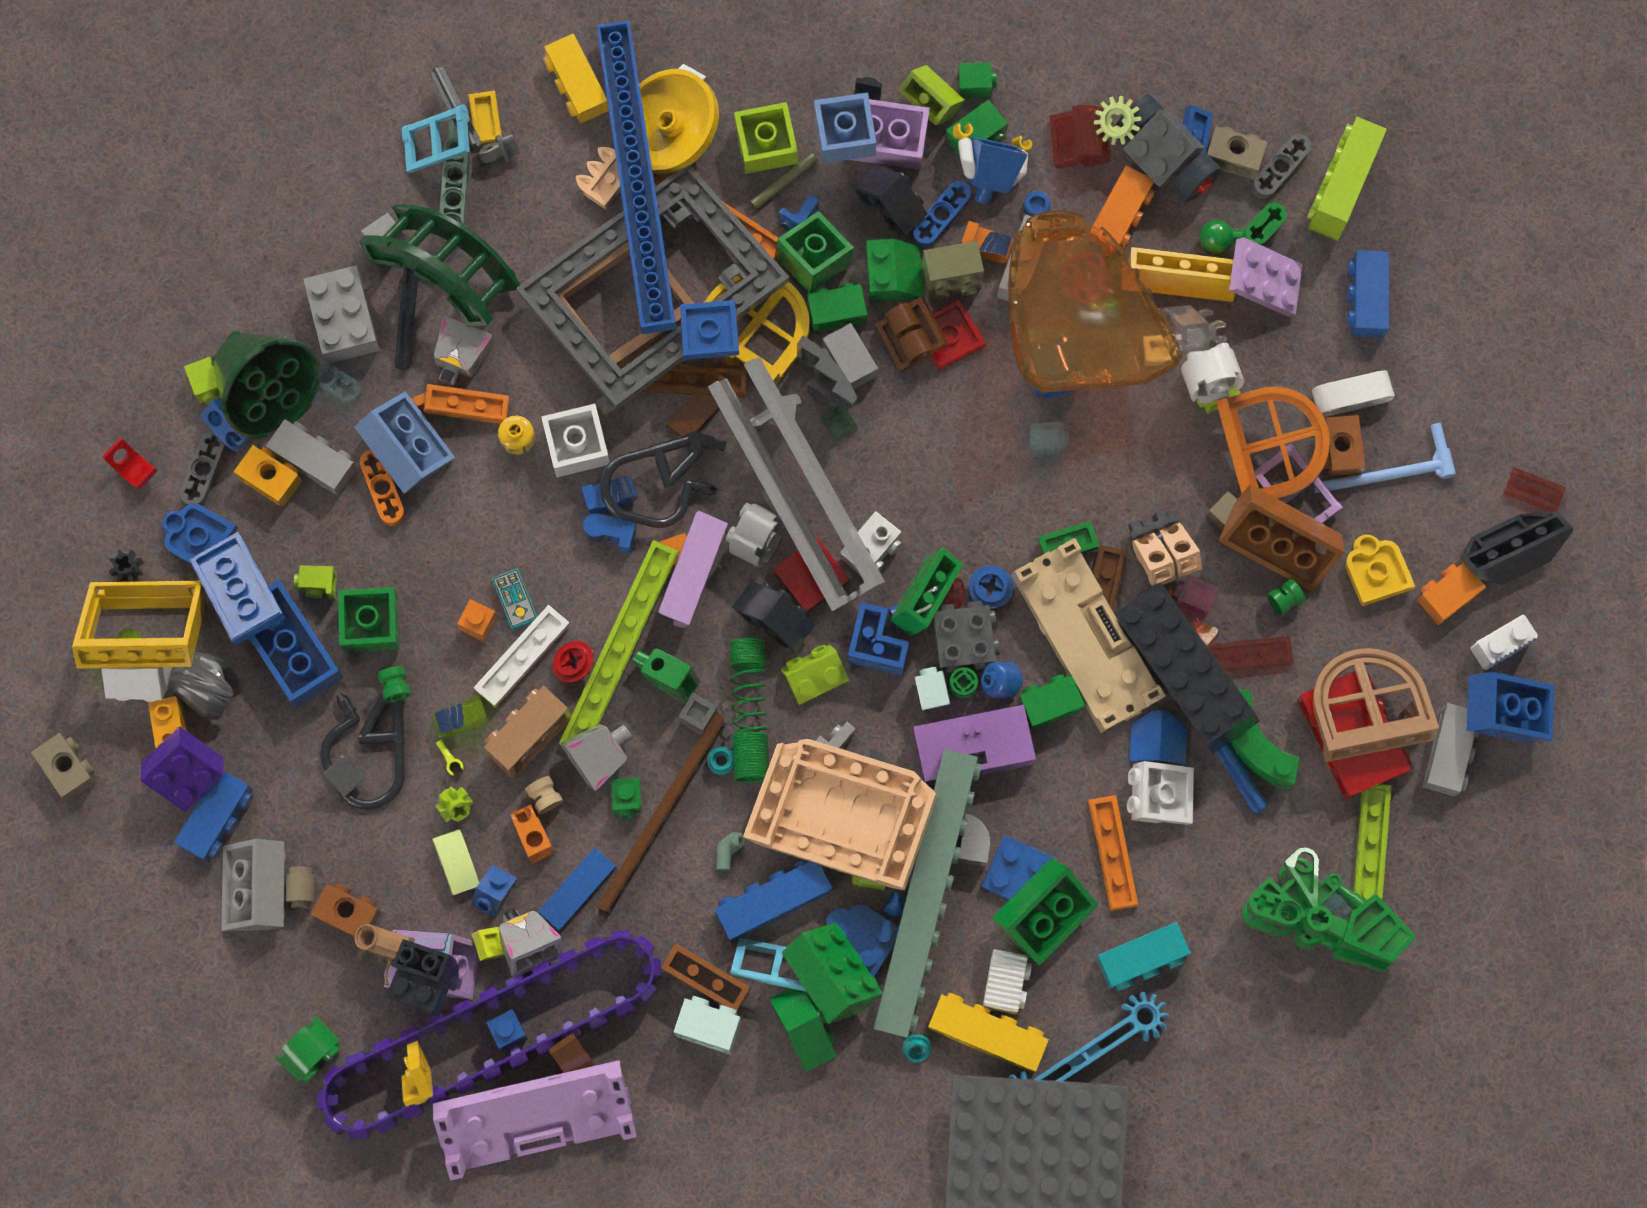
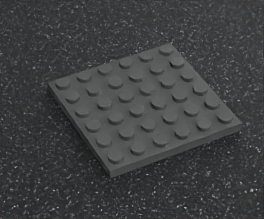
M953 1075L945 1208H1121L1128 1086Z

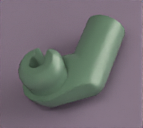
M732 832L718 843L717 870H731V855L746 843L742 833Z

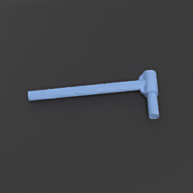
M1436 423L1430 426L1436 447L1432 461L1322 481V483L1329 491L1433 471L1441 479L1456 476L1450 448H1447L1442 425L1441 423ZM1312 484L1314 494L1320 493L1317 487Z

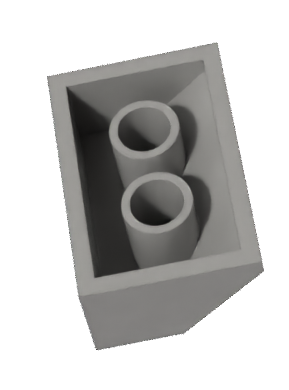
M252 839L223 846L222 931L270 930L284 927V862L286 859L284 841Z

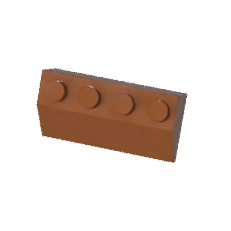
M1251 484L1234 503L1220 536L1221 543L1289 580H1294L1297 584L1310 591L1317 587L1345 553L1342 534Z

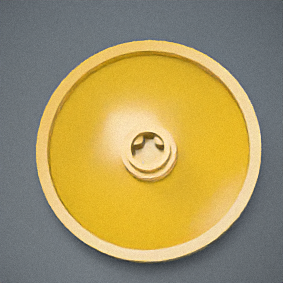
M668 69L649 76L639 84L652 170L656 174L673 173L694 163L712 142L719 121L718 102L711 87L702 78L690 71Z

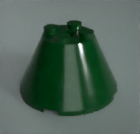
M235 331L228 336L227 341L222 344L216 355L211 359V365L215 370L224 418L237 433L250 438L267 437V433L278 429L284 420L291 424L297 421L311 405L320 384V379L317 377L318 367L320 366L317 356L307 345L293 339Z

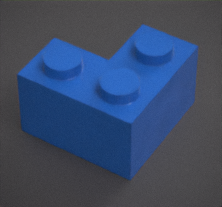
M861 602L847 663L902 675L909 642L883 636L888 608Z

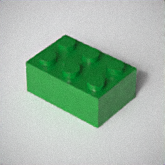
M1050 858L992 919L1023 955H1027L1028 959L1040 966L1099 904L1067 866Z
M837 923L801 933L781 952L828 1024L863 1012L883 994L876 979L870 974L860 955L854 950L844 931Z

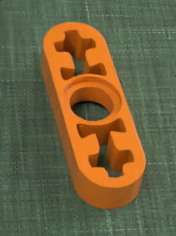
M367 450L360 457V466L379 516L388 526L399 525L405 518V510L393 479L380 461L376 463L380 474L374 475L371 466L366 465L369 464V458L374 457L376 461L378 459L371 450ZM381 481H386L390 484V490L384 495H379L375 492L376 484ZM390 500L395 510L399 509L396 512L395 518L391 519L389 515L385 516L388 513V508L385 502L379 504L380 501Z

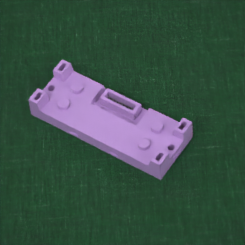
M619 1060L433 1103V1120L441 1148L444 1150L450 1181L463 1178L466 1169L509 1160L513 1154H517L520 1157L567 1146L566 1142L573 1141L577 1144L620 1134L623 1140L636 1137L630 1106L632 1103L628 1088L625 1086Z

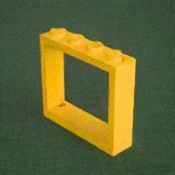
M201 581L90 582L72 645L76 668L191 667L206 605L204 587ZM190 608L183 638L94 639L102 609Z

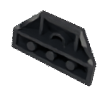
M1552 511L1549 514H1519L1471 537L1465 552L1461 556V562L1475 578L1504 585L1551 562L1572 534L1573 527L1558 511Z

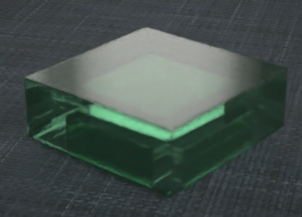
M845 405L821 416V421L833 442L858 430V426Z

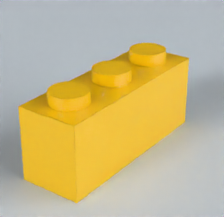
M574 33L544 46L546 57L543 58V61L549 73L554 71L557 77L554 82L560 95L566 94L569 100L566 102V106L571 117L577 116L581 124L608 112L607 98Z

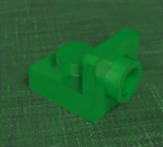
M640 778L611 779L613 814H619V818H634L636 813H642Z

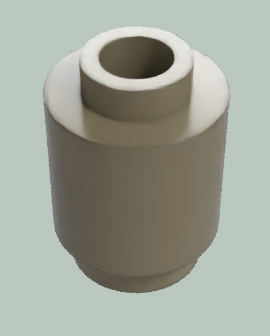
M290 867L289 874L286 875L285 902L290 903L293 909H307L309 904L315 901V875L312 874L311 867Z

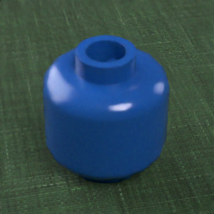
M992 662L982 672L981 684L984 692L990 697L1012 698L1019 693L1023 684V676L1016 664Z

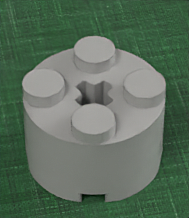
M745 503L739 515L741 519L736 527L732 526L730 528L726 541L730 543L729 552L762 568L761 561L767 563L782 538V536L778 535L779 528L785 529V525L779 515L755 503L752 505Z

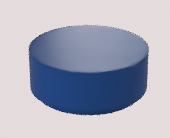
M1041 191L1031 192L1024 200V212L1028 216L1042 219L1049 213L1051 201Z

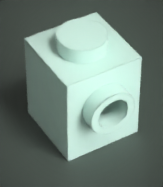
M936 667L920 670L921 676L915 677L922 710L951 704L943 671L937 672Z

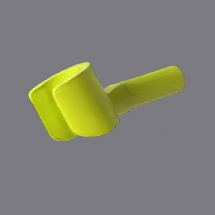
M442 740L437 741L436 745L447 762L446 769L448 773L454 776L450 771V765L454 762L459 763L462 770H464L463 763L450 754Z

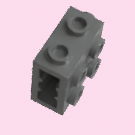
M982 601L965 603L966 608L955 609L954 604L939 606L932 619L938 668L945 667V673L954 672L962 668L961 665L973 664V669L985 668L989 662L996 661L995 656L1000 655L998 638L993 639L992 628L996 627L995 611H990L989 605L982 606Z

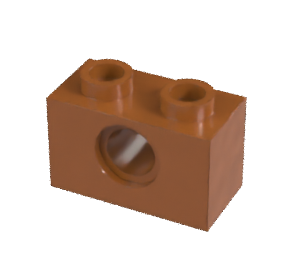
M1359 415L1325 418L1329 430L1330 446L1323 470L1327 469L1328 478L1362 474L1366 467ZM1334 443H1343L1347 451L1341 452L1337 450Z
M336 883L335 887L326 884L310 915L355 937V933L361 925H375L381 911L375 908L377 902L363 895L360 899H357L350 895L352 890ZM346 904H353L354 913L348 918H343L341 916L342 907Z

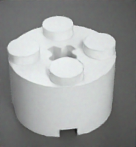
M1228 343L1218 344L1213 349L1206 351L1201 349L1191 351L1187 354L1188 360L1181 367L1189 394L1194 402L1196 398L1199 399L1200 403H1210L1224 399L1229 396L1228 391L1235 387L1236 391H1238L1244 385V378L1234 351L1229 347Z

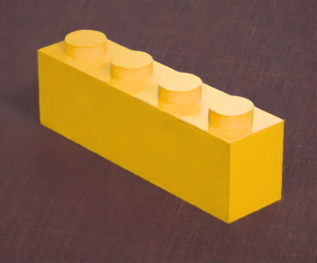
M1131 247L1126 267L1125 289L1233 302L1235 293L1229 291L1233 260Z
M948 993L947 996L941 995L927 1029L1033 1074L1036 1072L1049 1040L1043 1037V1031L1030 1026L1025 1030L1016 1026L1018 1021L1002 1015L1000 1019L990 1015V1009L979 1004H975L974 1008L963 1003L964 998L953 993Z

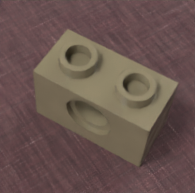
M1216 126L1207 154L1220 166L1221 170L1254 180L1259 171L1267 141L1262 140L1257 135L1237 133L1230 127ZM1230 148H1238L1242 153L1234 154Z
M58 733L31 753L61 798L69 802L97 783L92 776L96 772L87 759L83 761L77 754L80 748L71 736L66 738L61 733ZM66 760H72L70 770L61 772L62 763Z

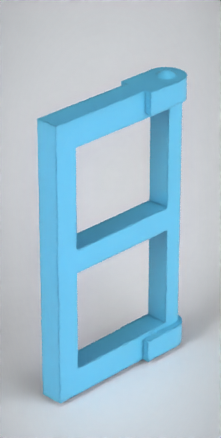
M464 104L402 127L406 172L413 173L470 152L467 122H469L468 109ZM456 117L459 146L442 152L440 122ZM430 126L433 156L416 161L414 132Z
M739 938L730 970L732 977L806 991L800 981L778 977L782 958L784 957L781 952L786 947ZM745 949L775 955L771 975L741 969Z

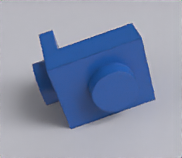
M809 195L796 216L782 208L779 212L781 226L785 230L790 231L819 211V200Z
M492 865L476 887L472 905L476 906L480 911L496 917L500 911L501 904L514 887L517 878Z

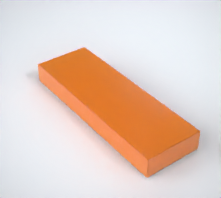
M427 384L423 413L501 424L507 418L509 396Z

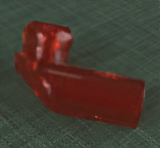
M955 578L949 589L950 599L944 604H954L955 609H959L966 600L964 582L960 578Z

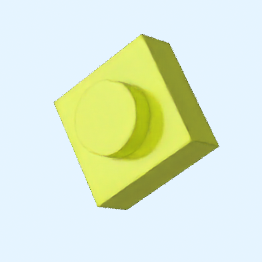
M498 927L478 930L472 933L480 961L504 956Z

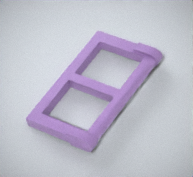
M1292 443L1287 445L1288 457L1291 455L1304 471L1308 464ZM1281 451L1254 471L1256 479L1263 488L1271 486L1263 475L1283 461ZM1318 477L1304 489L1294 494L1277 498L1287 504L1310 485L1314 484L1331 505L1317 516L1315 520L1323 524L1343 508Z

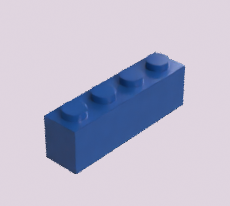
M803 859L794 865L796 869L788 873L781 870L769 877L770 882L762 886L759 883H755L743 890L744 895L736 899L732 895L719 901V907L715 908V913L729 942L731 943L832 893V887L821 865Z

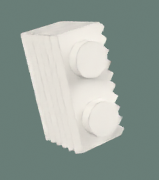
M1521 615L1480 639L1470 649L1482 668L1488 670L1490 667L1492 668L1494 665L1532 644L1538 635L1526 616Z
M993 950L983 1001L984 1007L1014 1015L1018 1013L1019 1008L1024 1009L1027 992L1022 991L1024 980L1029 981L1032 966L1031 963H1027V955Z

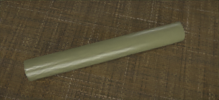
M811 153L752 199L750 201L751 206L755 210L760 208L818 162L816 156Z

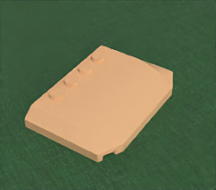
M810 739L799 740V742L791 744L780 743L775 748L743 837L746 840L772 850L881 885L905 890L933 811L937 794L914 771Z

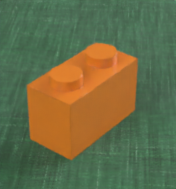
M1463 563L1458 567L1452 564L1441 573L1444 578L1436 583L1434 580H1431L1420 589L1423 594L1417 601L1438 626L1486 588L1483 582L1475 578Z

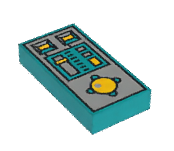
M518 568L492 578L512 631L532 623L537 618V615Z

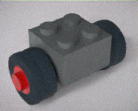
M1150 94L1144 95L1136 102H1132L1131 110L1135 107L1139 108L1133 114L1134 117H1141L1142 120L1134 122V125L1139 127L1140 130H1131L1134 136L1132 140L1127 135L1125 136L1129 143L1123 150L1159 187H1169L1172 184L1173 190L1185 202H1190L1199 195L1205 194L1213 186V182L1220 174L1221 168L1208 154L1204 153L1198 156L1205 149L1202 143L1170 110H1164ZM1123 114L1119 118L1115 126L1118 125L1122 127L1124 125L1122 122L1124 118Z

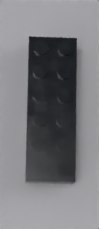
M1161 582L1114 614L1213 754L1260 722L1254 710Z

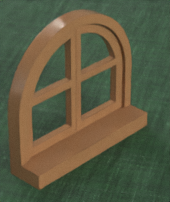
M1371 648L1348 651L1330 661L1317 679L1313 694V709L1324 742L1323 755L1325 762L1433 741L1437 737L1439 725L1422 678L1408 662L1393 653ZM1365 665H1376L1386 668L1398 675L1405 684L1372 690ZM1354 667L1361 693L1328 699L1329 689L1333 681L1342 672ZM1410 690L1418 716L1383 723L1375 697ZM1364 700L1372 726L1337 733L1329 706Z

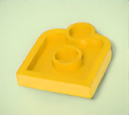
M1362 535L1355 540L1353 551L1349 553L1345 567L1361 606L1414 590L1415 584L1399 547L1394 542L1389 540L1379 542L1372 535Z

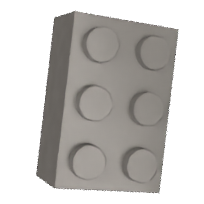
M357 265L303 279L321 352L327 364L380 351L362 277Z

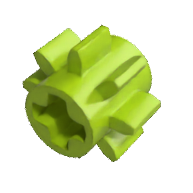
M449 787V789L439 794V804L435 805V807L446 822L450 821L451 818L459 822L470 814V805L473 804V801L463 787L459 788L458 791Z

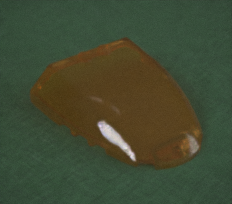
M1065 210L1044 211L1035 214L1027 219L1022 229L1017 232L1013 242L1008 283V310L1012 342L1021 378L1041 393L1145 385L1179 366L1183 357L1163 309L1156 307L1152 299V290L1145 288L1139 279V270L1137 268L1132 269L1125 259L1126 252L1112 235L1102 226L1100 229H1097L1085 222V215Z

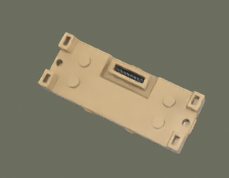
M1075 538L1013 572L1011 576L1036 618L1040 630L1049 641L1065 669L1067 677L1073 676L1081 698L1101 733L1124 720L1127 721L1142 713L1141 710L1166 696L1160 685L1154 682L1136 648L1130 643L1121 627L1122 625L1103 596L1101 587L1083 558L1081 547Z

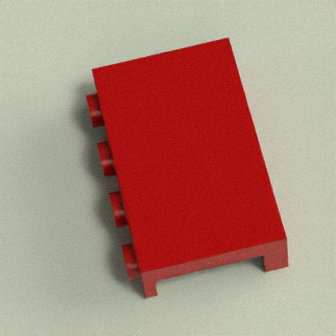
M1355 671L1333 681L1329 689L1328 699L1361 693ZM1368 674V677H1369V680H1370V684H1371V687H1372V690H1373V689H1374V683H1373V681H1372L1370 675ZM1314 689L1302 693L1297 698V701L1323 753L1324 742L1313 709ZM1375 697L1383 723H1388L1385 714H1387L1385 705L1381 699L1377 700ZM1364 700L1329 706L1337 733L1372 726ZM1400 747L1327 762L1345 801L1398 776H1403L1411 770V759L1406 750H1401Z

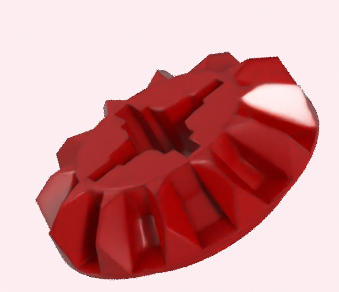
M575 640L564 644L557 651L553 660V671L556 677L569 684L575 681L582 682V678L585 675H590L589 670L591 666L595 665L593 660L595 653L583 641ZM573 655L580 660L577 662L576 669L570 666L573 664Z

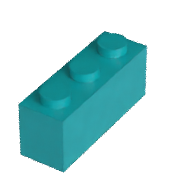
M1175 922L1101 953L1096 957V961L1109 990L1116 987L1118 991L1133 986L1132 980L1140 976L1147 980L1159 975L1158 969L1166 965L1173 969L1185 964L1184 958L1188 957L1191 953L1178 923Z

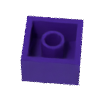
M180 726L141 762V782L184 812L223 777V757Z

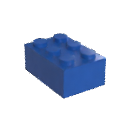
M1496 672L1469 675L1467 731L1524 743L1553 741L1555 685Z

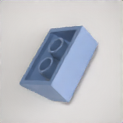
M406 391L372 410L354 426L403 493L422 483L455 458Z

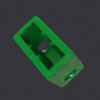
M657 648L651 654L639 650L633 659V664L641 668V673L647 682L685 705L701 682L692 666Z

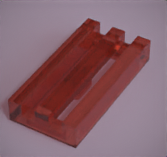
M1514 467L1503 494L1552 512L1558 511L1566 487ZM1516 477L1555 491L1557 495L1555 496L1541 489L1518 482ZM1513 487L1518 488V489L1523 490V491H1526V492L1531 493V494H1533V495L1539 496V497L1544 498V499H1546V500L1552 501V502H1554V504L1549 503V502H1546V501L1541 500V499H1539V498L1533 497V496L1528 495V494H1526V493L1520 492V491H1518V490H1515V489H1513Z

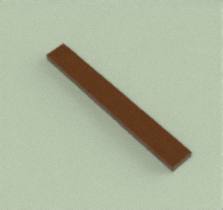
M715 713L598 903V910L606 915L613 909L724 728L725 720L721 715Z

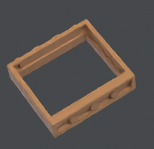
M628 241L557 294L591 335L592 333L566 299L630 256ZM668 270L670 289L681 304H693L694 302ZM680 307L674 310L676 328L681 326ZM674 330L650 334L641 333L609 356L622 369Z

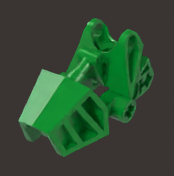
M1299 848L1284 862V867L1277 873V877L1282 885L1281 887L1268 877L1251 894L1241 911V917L1245 925L1276 937H1286L1294 929V942L1303 950L1313 949L1319 943L1333 950L1330 958L1385 972L1416 938L1415 934L1376 893L1368 900H1365L1357 892L1354 894L1344 886L1340 875L1335 873L1330 874L1318 885L1319 859L1317 854L1310 848ZM1303 853L1310 855L1313 865L1311 866L1307 860L1299 858L1298 855ZM1298 863L1302 864L1305 868L1300 867ZM1335 893L1347 902L1346 905L1354 910L1347 920L1332 915L1328 908L1322 906ZM1251 915L1256 917L1257 919L1252 920ZM1315 917H1319V918H1321V921L1319 922V921L1315 920L1314 918H1315ZM1275 924L1289 927V929L1281 931L1275 927ZM1307 934V935L1311 936L1312 938H1311V939H1307V938H1305L1304 936Z

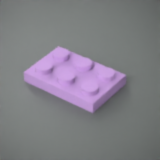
M1237 239L1229 291L1285 316L1296 315L1303 264L1249 239Z

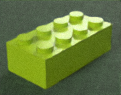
M1356 117L1353 125L1347 124L1308 213L1307 219L1311 220L1308 229L1338 241L1383 140L1386 128Z

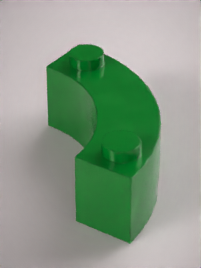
M1238 689L1252 708V691ZM1257 724L1230 742L1240 761L1260 779L1288 790L1295 785L1299 757L1288 754L1274 746L1263 735Z

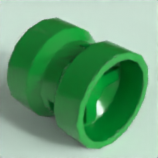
M1292 579L1283 583L1282 588L1279 590L1274 589L1267 593L1270 605L1281 617L1289 613L1290 608L1293 606L1298 607L1306 602L1303 591Z
M390 667L377 674L380 684L384 685L382 694L385 702H398L412 695L410 686L404 681L407 677L405 667Z
M959 668L952 673L949 691L953 697L959 700H967L975 694L978 684L975 672L969 668Z

